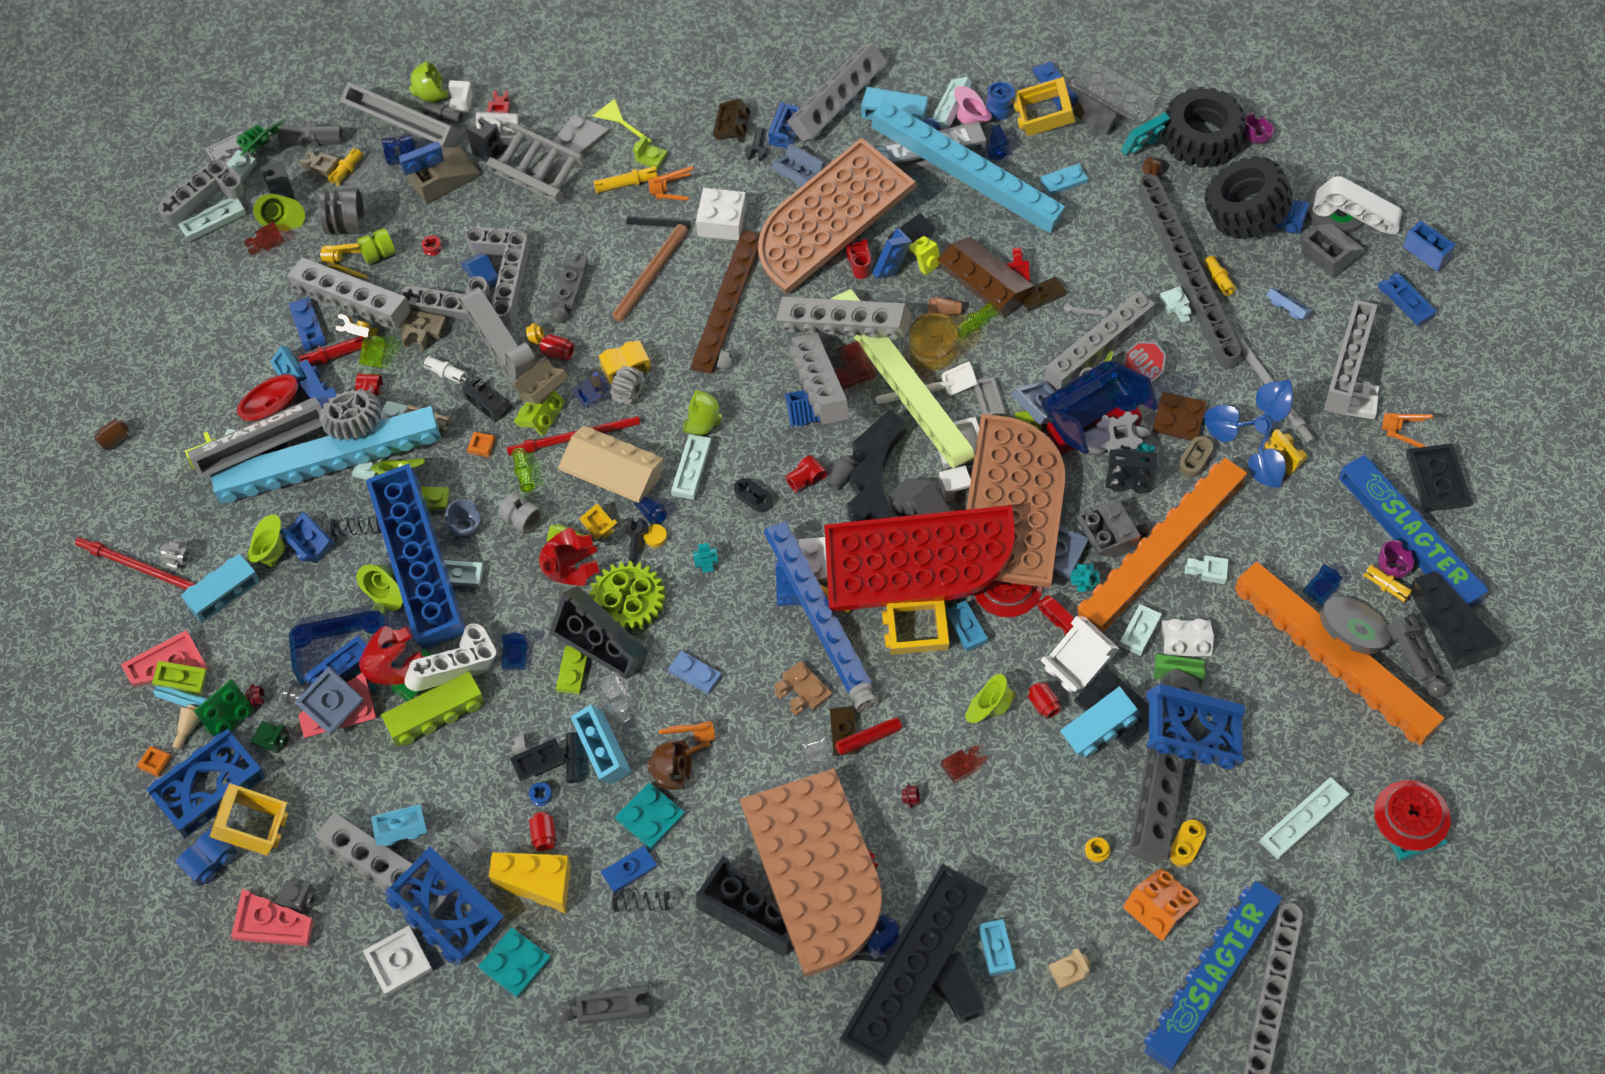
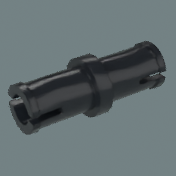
M570 732L565 735L566 754L564 757L566 761L564 762H566V782L581 783V762L583 761L581 739L577 732Z

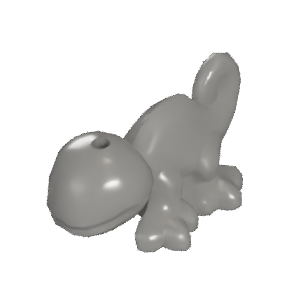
M1129 411L1125 412L1124 416L1119 417V419L1103 415L1102 421L1097 424V428H1093L1082 435L1081 445L1087 452L1096 455L1102 454L1105 450H1108L1109 453L1110 449L1119 450L1121 445L1135 450L1144 439L1151 436V432L1147 428L1135 426L1134 423L1138 420V415H1132Z

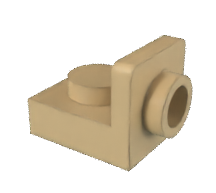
M1077 948L1073 950L1072 955L1050 964L1048 968L1059 990H1062L1087 979L1091 964L1085 954L1082 955Z

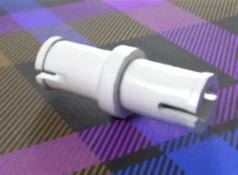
M428 356L424 361V364H426L424 365L425 369L439 374V377L443 379L448 378L460 385L467 381L468 373L453 367L450 362H442L432 356Z

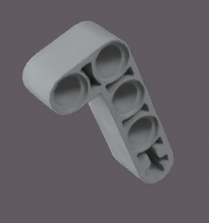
M220 159L210 161L159 203L158 210L164 223L168 226H176L219 190L230 199L242 197L244 187L240 176L224 161Z
M480 276L470 279L465 294L477 287H484L482 292L490 302L491 290L486 280ZM406 286L400 292V295L406 297L411 310L471 321L459 301V297L464 294L416 286ZM437 300L434 304L429 305L431 301ZM452 304H457L456 307L450 308Z

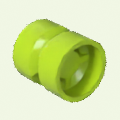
M385 228L373 232L372 237L365 235L356 239L357 243L360 244L359 249L367 265L379 261L380 256L386 258L396 254L392 240Z

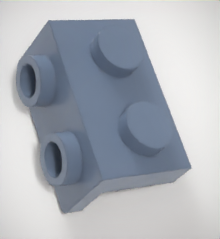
M790 144L787 147L786 155L773 162L772 169L802 187L823 169L824 162L797 146Z

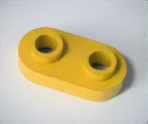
M1187 820L1182 824L1171 846L1169 855L1171 862L1176 866L1186 867L1193 862L1206 835V830L1202 823L1197 820ZM1189 829H1195L1197 834H1191ZM1183 849L1187 854L1181 855L1178 850Z

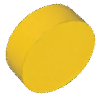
M658 524L648 526V533L644 535L645 543L652 548L664 545L667 541L665 528Z

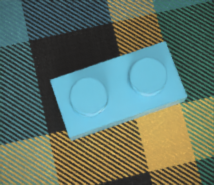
M1076 164L1041 176L1040 181L1048 195L1051 196L1088 183V178L1080 164Z
M1004 919L978 924L989 975L994 976L1014 972L1016 967Z

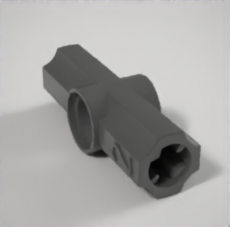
M307 121L302 126H281L282 130L277 133L279 144H301L304 148H307V146H315L314 148H317L318 144H341L343 141L342 126H320L313 121Z

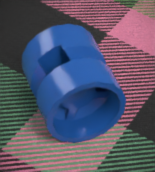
M995 82L988 88L987 109L993 119L1004 120L1013 113L1015 90L1007 82Z

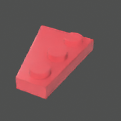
M187 630L121 664L133 687L153 682L158 661L204 668L209 671Z
M361 673L348 681L347 684L362 696L365 701L338 729L377 719L367 678ZM304 711L298 714L304 738L326 733Z
M242 888L231 937L236 941L309 946L314 921L312 918L289 908H283L266 898H260Z

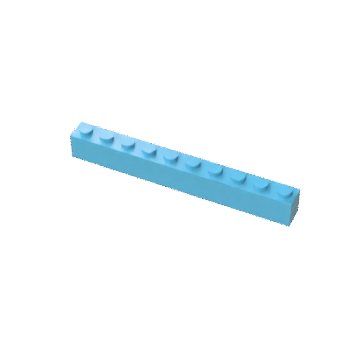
M884 99L874 112L872 118L873 129L1037 227L1051 233L1062 219L1064 205Z
M429 406L381 420L378 426L373 427V431H368L366 436L361 435L358 439L351 438L350 441H347L345 438L339 441L338 438L332 439L329 435L247 459L211 474L213 490L221 504L231 503L241 498L255 496L258 493L275 490L292 483H299L309 478L320 477L333 471L343 470L357 464H364L369 460L388 457L391 454L408 451L425 444H432L442 440L437 418L432 407Z

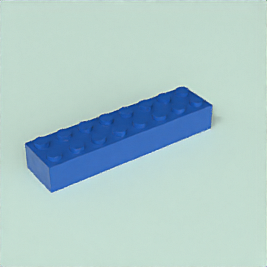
M408 463L366 479L415 641L423 650L462 636L466 627L416 473Z

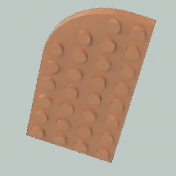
M860 138L770 214L761 230L758 242L759 257L766 274L788 295L917 187L916 182L863 138Z
M981 414L966 510L1012 505L1015 528V542L1012 555L1005 569L994 581L1051 588L1065 486V467L1061 454L1051 439L1033 425L1015 418Z
M833 768L739 799L804 977L832 969L851 959L867 944L875 932L881 915L882 894L876 869L835 769Z

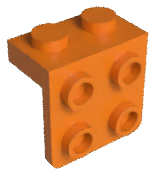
M1158 869L1135 887L1123 908L1157 938L1163 941L1170 934L1178 920L1192 910L1199 900L1189 889H1186L1175 880L1170 873L1163 869Z

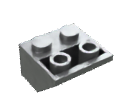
M1333 224L1317 225L1302 238L1301 253L1332 278L1337 276L1364 252L1363 247Z
M1118 499L1076 516L1078 523L1099 556L1116 558L1137 549L1140 534Z

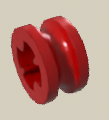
M427 236L421 242L423 252L428 256L437 255L442 249L440 239L437 236Z

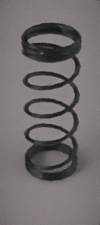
M368 516V526L370 525L371 531L374 534H376L377 531L379 534H382L377 517V531L374 532L371 526L370 517ZM358 517V518H357V527L359 526L361 532L365 535L366 533H364V532L362 531V528H361V525H360V520H359V517ZM338 518L336 520L331 519V536H337V534H335L334 528L336 527L339 529L340 534L342 536H345L346 533L342 534L340 530ZM347 518V527H349V530H350V532H351L352 535H356V533H355V534L352 533V530H351L350 524H349V518Z
M645 891V892H644V898H643V899L645 900V897H646L648 907H649L650 911H653V910H654V907H653V909H651L650 904H649L648 894H647V892ZM656 891L655 900L658 895L660 908L662 911H669V891H664V909L661 905L659 892ZM613 892L612 895L613 912H619L617 905L618 892ZM622 892L620 901L623 897L625 908L629 912L631 910V907L629 910L627 909L624 892ZM633 892L632 901H633V899H634V897H635V902H636L637 909H638L639 911H642V908L639 909V907H638L637 898H636V893Z

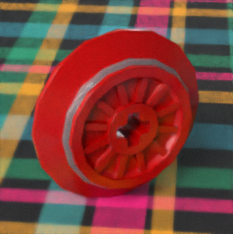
M993 581L982 590L974 593L977 603L991 614L999 617H1017L1028 613L1037 605L1042 595V587L1012 583L1009 586L1008 584L1003 585L1001 581Z
M1402 780L1388 785L1380 792L1374 805V820L1380 833L1392 844L1405 850L1424 851L1436 847L1446 838L1451 826L1450 810L1444 798L1434 788L1419 781ZM1409 811H1411V812H1417L1418 815H1417V816H1416L1415 814L1410 815V814H1409Z

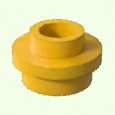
M535 322L526 328L529 342L536 345L540 344L541 339L544 337L542 326Z
M1095 837L1086 843L1085 854L1093 862H1103L1109 857L1110 846L1103 838ZM1099 847L1102 852L1096 854L1093 852V848Z

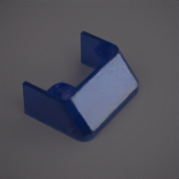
M1106 361L1045 397L1041 402L1044 413L1063 441L1084 454H1087L1089 449L1085 440L1086 433L1083 428L1111 410L1118 408L1130 412L1141 404L1154 411L1159 409L1150 378L1116 361Z
M375 603L303 617L297 620L289 632V646L292 670L299 684H305L301 648L308 646L316 639L362 630L369 634H375L383 626L390 627L389 614L386 607ZM384 644L383 648H387L389 646H392L393 644ZM395 660L392 662V667L395 666Z

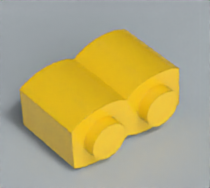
M640 341L626 342L620 348L607 349L599 355L600 366L609 384L613 383V377L616 376L617 371L623 366L636 368L643 373L651 370L650 360Z

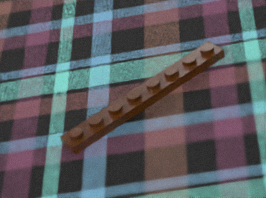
M742 229L692 360L691 370L708 374L713 373L758 253L760 237L758 232Z

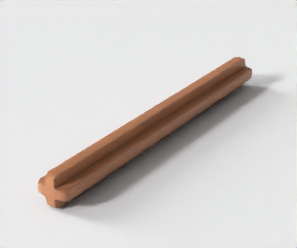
M682 224L676 226L612 313L615 320L622 322L688 233L686 226Z

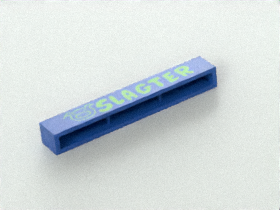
M1362 455L1342 467L1339 476L1340 481L1395 541H1401L1406 551H1412L1415 564L1424 574L1437 571L1470 608L1484 601L1489 591L1484 582L1478 579L1470 571L1469 566L1457 557L1452 547L1446 544L1439 537L1438 532L1425 522L1421 513L1415 510L1408 503L1406 497L1393 487L1390 479L1383 476L1373 461Z
M1257 881L1253 883L1251 888L1248 886L1244 888L1238 898L1242 902L1238 908L1232 906L1225 918L1228 920V923L1224 928L1219 926L1212 937L1215 943L1211 948L1205 947L1199 957V960L1202 961L1197 969L1192 967L1185 978L1188 984L1184 990L1180 987L1178 988L1171 1000L1174 1002V1005L1170 1010L1164 1009L1157 1021L1161 1025L1157 1031L1151 1029L1143 1042L1147 1045L1144 1053L1171 1071L1282 900L1281 896Z

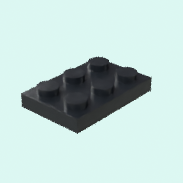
M1453 443L1407 449L1406 457L1424 512L1470 507L1472 500Z
M1106 669L1074 699V702L1086 712L1120 686L1140 713L1137 717V722L1129 728L1124 726L1117 732L1118 735L1115 738L1128 750L1149 731V704L1110 669Z

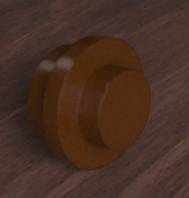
M1153 157L1146 158L1142 165L1143 173L1145 175L1152 174L1158 176L1161 172L1160 161Z

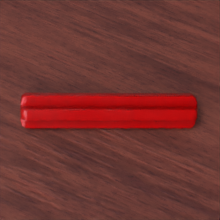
M892 718L837 741L835 747L838 753L843 755L900 731L902 723L899 718Z

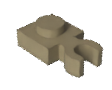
M311 151L306 152L307 160L300 159L302 167L310 168L312 173L328 177L337 168L339 162L337 157L321 152L318 156H315Z

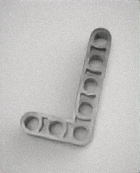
M470 228L466 232L465 237L471 253L503 256L492 307L505 327H507L514 319L529 254L527 236L523 231Z
M479 287L459 297L462 308L509 379L511 378L514 382L535 365V357L526 342L519 346L516 344Z

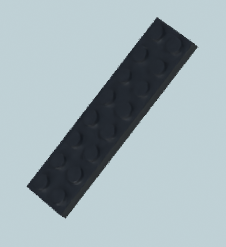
M944 864L941 865L841 1035L840 1043L880 1066L887 1068L988 892L987 887Z

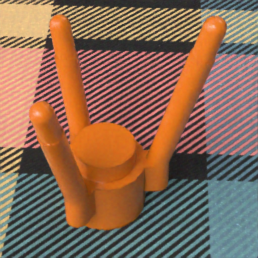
M690 166L648 179L651 196L656 195L657 199L689 200V197L664 194L663 192L667 191L668 182L691 176V173L687 172L694 170V167Z
M1385 412L1382 430L1387 431V436L1395 437L1418 448L1427 447L1422 443L1396 433V430L1401 431L1403 421L1423 422L1425 419H1432L1433 415Z
M711 721L692 725L671 726L658 731L659 734L693 731L695 742L700 741V744L688 749L686 756L702 748L710 747L709 741L715 740Z

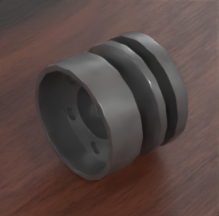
M344 188L341 198L336 189H332L331 193L328 190L320 191L319 218L326 235L333 234V228L336 234H340L343 224L348 233H361L364 231V226H359L358 222L359 219H364L365 217L363 198L359 188Z

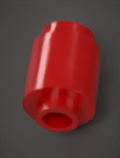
M548 334L542 338L540 349H542L543 355L562 361L564 359L570 360L574 352V343H571L568 339Z
M1037 682L1029 688L1027 698L1040 716L1050 719L1062 710L1060 700L1047 683L1041 684Z
M547 812L535 813L529 819L531 843L535 846L536 851L551 850L555 847V842L557 841L554 818L548 815Z

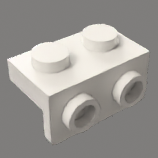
M476 113V128L483 127V125L478 123V119H484L491 124L495 123L498 125L502 145L511 144L516 135L511 129L510 124L519 125V114Z
M1171 619L1169 621H1162L1164 655H1212L1214 634L1210 620L1195 619L1193 621H1181L1179 619Z

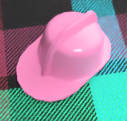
M957 86L955 88L954 95L959 104L957 110L959 121L963 124L979 122L981 125L983 121L986 122L991 119L990 112L975 91L966 86Z

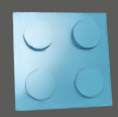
M420 804L371 817L377 846H389L398 840L405 838L415 839L427 833Z

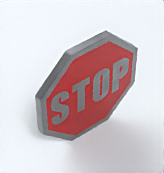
M1138 341L1125 352L1122 372L1132 384L1152 385L1165 374L1167 354L1156 341Z

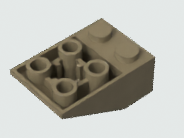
M460 147L442 148L445 161L405 176L426 204L480 175V172Z

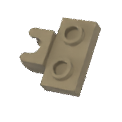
M412 310L398 327V331L403 332L401 337L403 346L408 348L411 342L417 340L421 346L420 351H425L429 337L440 339L447 323L446 317Z

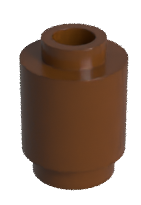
M113 419L97 430V434L93 437L105 451L108 448L112 449L128 438L127 432L130 430L122 420L117 421Z

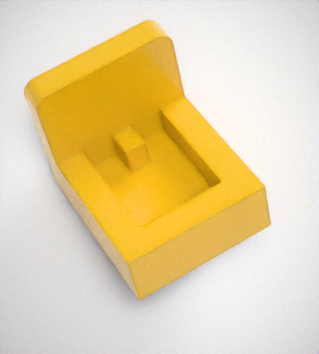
M598 503L579 518L580 522L596 540L601 536L606 539L615 531L613 526L618 523L615 519L612 521Z

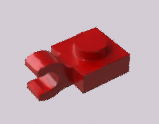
M1021 247L1012 248L1013 262L1007 263V265L1031 283L1029 261H1023Z

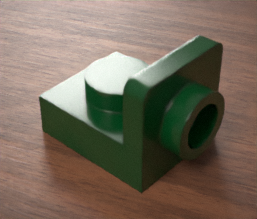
M262 721L252 737L251 743L278 754L280 749L288 744L289 732L284 724L280 723L278 726Z

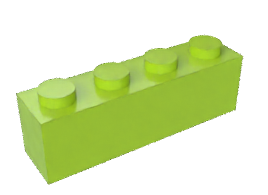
M468 671L381 714V717L396 747L400 745L406 746L422 734L428 735L433 733L438 726L444 723L450 724L455 722L460 715L466 712L472 713L477 711L485 702L471 673Z

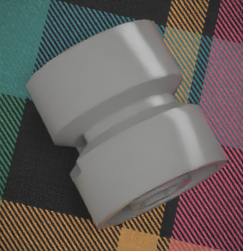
M515 492L509 494L502 501L498 509V517L508 524H513V527L523 534H529L539 523L542 516L540 508L531 502H527L526 499Z

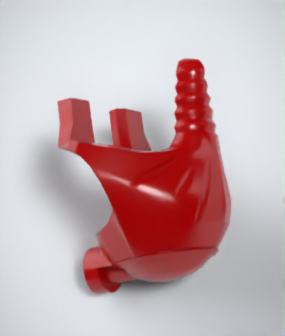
M567 528L551 538L541 549L539 554L540 569L546 577L555 582L584 586L587 583V578L599 573L597 561L581 564L578 570L575 568V564L577 561L595 554L597 547L593 546L590 534L578 535L573 528Z
M383 626L371 637L359 659L360 671L365 678L375 684L382 685L405 683L404 680L410 663L416 659L423 658L421 652L418 651L405 660L401 669H394L391 666L392 662L405 651L406 645L404 642L413 637L408 627L394 630L388 626ZM384 644H395L387 648H382V645Z

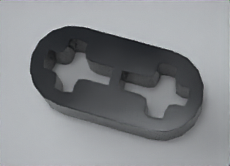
M741 478L735 482L734 493L739 500L760 513L771 509L772 497L769 492L748 478ZM748 486L749 492L745 490L740 492V487L745 488ZM758 499H766V504H758Z

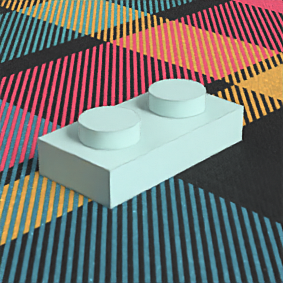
M1140 604L1120 640L1119 646L1141 656L1162 614Z

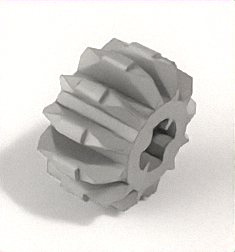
M623 366L617 371L616 376L613 377L614 380L611 384L612 389L610 393L612 394V399L617 402L632 405L638 400V396L644 387L643 372L633 367Z

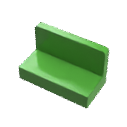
M1156 654L1153 679H1161L1162 675L1177 669L1199 679L1198 685H1202L1205 676V660Z

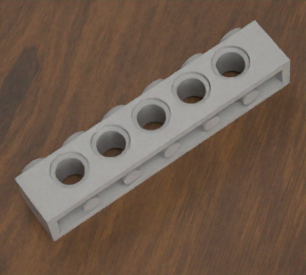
M874 42L862 45L787 121L800 140L810 139L812 141L821 134L820 130L829 126L833 122L832 118L846 109L845 105L857 98V93L871 83L870 79L883 71L882 67L887 63V60Z
M303 257L287 275L295 292L300 294L303 292L315 300L320 299L333 307L343 308L348 313H356L366 320L379 322L384 327L389 326L398 329L412 311L405 296Z
M1140 291L1135 293L1049 363L1045 369L1044 381L1061 394L1079 379L1080 372L1084 368L1094 367L1111 350L1113 351L1153 318L1155 303Z
M782 297L776 321L784 331L789 333L804 331L808 334L821 332L827 335H835L837 333L851 337L865 335L870 338L886 336L890 339H897L898 337L906 338L912 313L905 303Z
M1359 300L1354 302L1324 407L1325 411L1347 416L1376 313V304Z
M818 333L792 337L793 346L789 347L790 356L794 360L795 369L799 373L800 381L803 382L804 391L808 393L809 403L813 406L815 417L819 416L822 425L849 419L847 399Z
M335 812L315 835L319 842L318 847L327 855L331 853L337 855V860L346 868H350L352 865L358 870L356 873L364 880L369 881L372 879L377 882L376 887L383 893L412 865L386 846H377L374 838ZM350 840L346 846L340 847L343 841ZM369 853L367 858L359 859L362 854ZM389 866L385 872H378L381 867ZM419 869L412 878L423 881L426 873ZM437 882L438 887L433 885V883L431 884V887L438 890H444L446 888V886H444L440 882ZM415 884L403 886L401 889L402 898L406 901H412L414 895L408 893V891L418 890L421 892V887ZM429 892L431 918L440 919L454 901L453 893L446 896H437ZM419 905L415 909H417L416 912L421 916Z

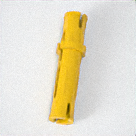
M655 166L637 171L632 169V172L593 181L596 194L633 184L638 186L641 182L657 177Z

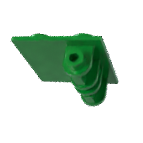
M282 119L265 130L262 126L255 125L238 135L236 142L244 150L240 155L242 156L247 152L252 154L259 147H264L270 141L269 137L271 135L274 136L282 130L281 124L286 119Z
M230 679L193 712L204 724V729L214 737L227 729L233 730L255 709L235 682Z

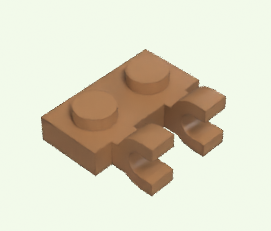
M802 661L784 672L782 675L784 680L774 685L776 689L774 694L779 699H782L792 690L799 695L790 701L792 706L790 711L795 716L808 706L813 711L832 697V692Z

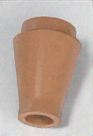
M938 296L929 299V316L938 318L960 315L961 313L960 301H953Z

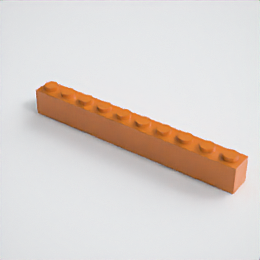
M1224 458L1219 464L1216 462L1209 470V475L1206 478H1200L1194 487L1195 489L1183 496L1180 501L1181 504L1177 508H1171L1164 522H1158L1152 529V534L1148 538L1144 537L1139 542L1137 550L1133 554L1131 552L1128 553L1123 559L1122 565L1118 569L1114 568L1109 573L1108 580L1104 584L1100 583L1096 586L1090 599H1084L1077 608L1078 616L1086 617L1103 633L1245 484L1247 472L1227 458Z
M1256 561L1237 579L1235 590L1241 599L1250 601L1260 615H1266L1272 620L1273 625L1278 630H1284L1289 634L1294 644L1300 647L1303 646L1309 651L1313 660L1316 662L1321 661L1327 666L1332 676L1335 678L1340 677L1347 683V687L1352 693L1360 694L1366 699V703L1371 709L1379 710L1385 715L1386 721L1392 726H1398L1409 741L1416 742L1421 746L1440 728L1445 719L1441 714L1369 654L1350 650L1351 646L1344 643L1338 637L1333 639L1325 630L1320 614Z

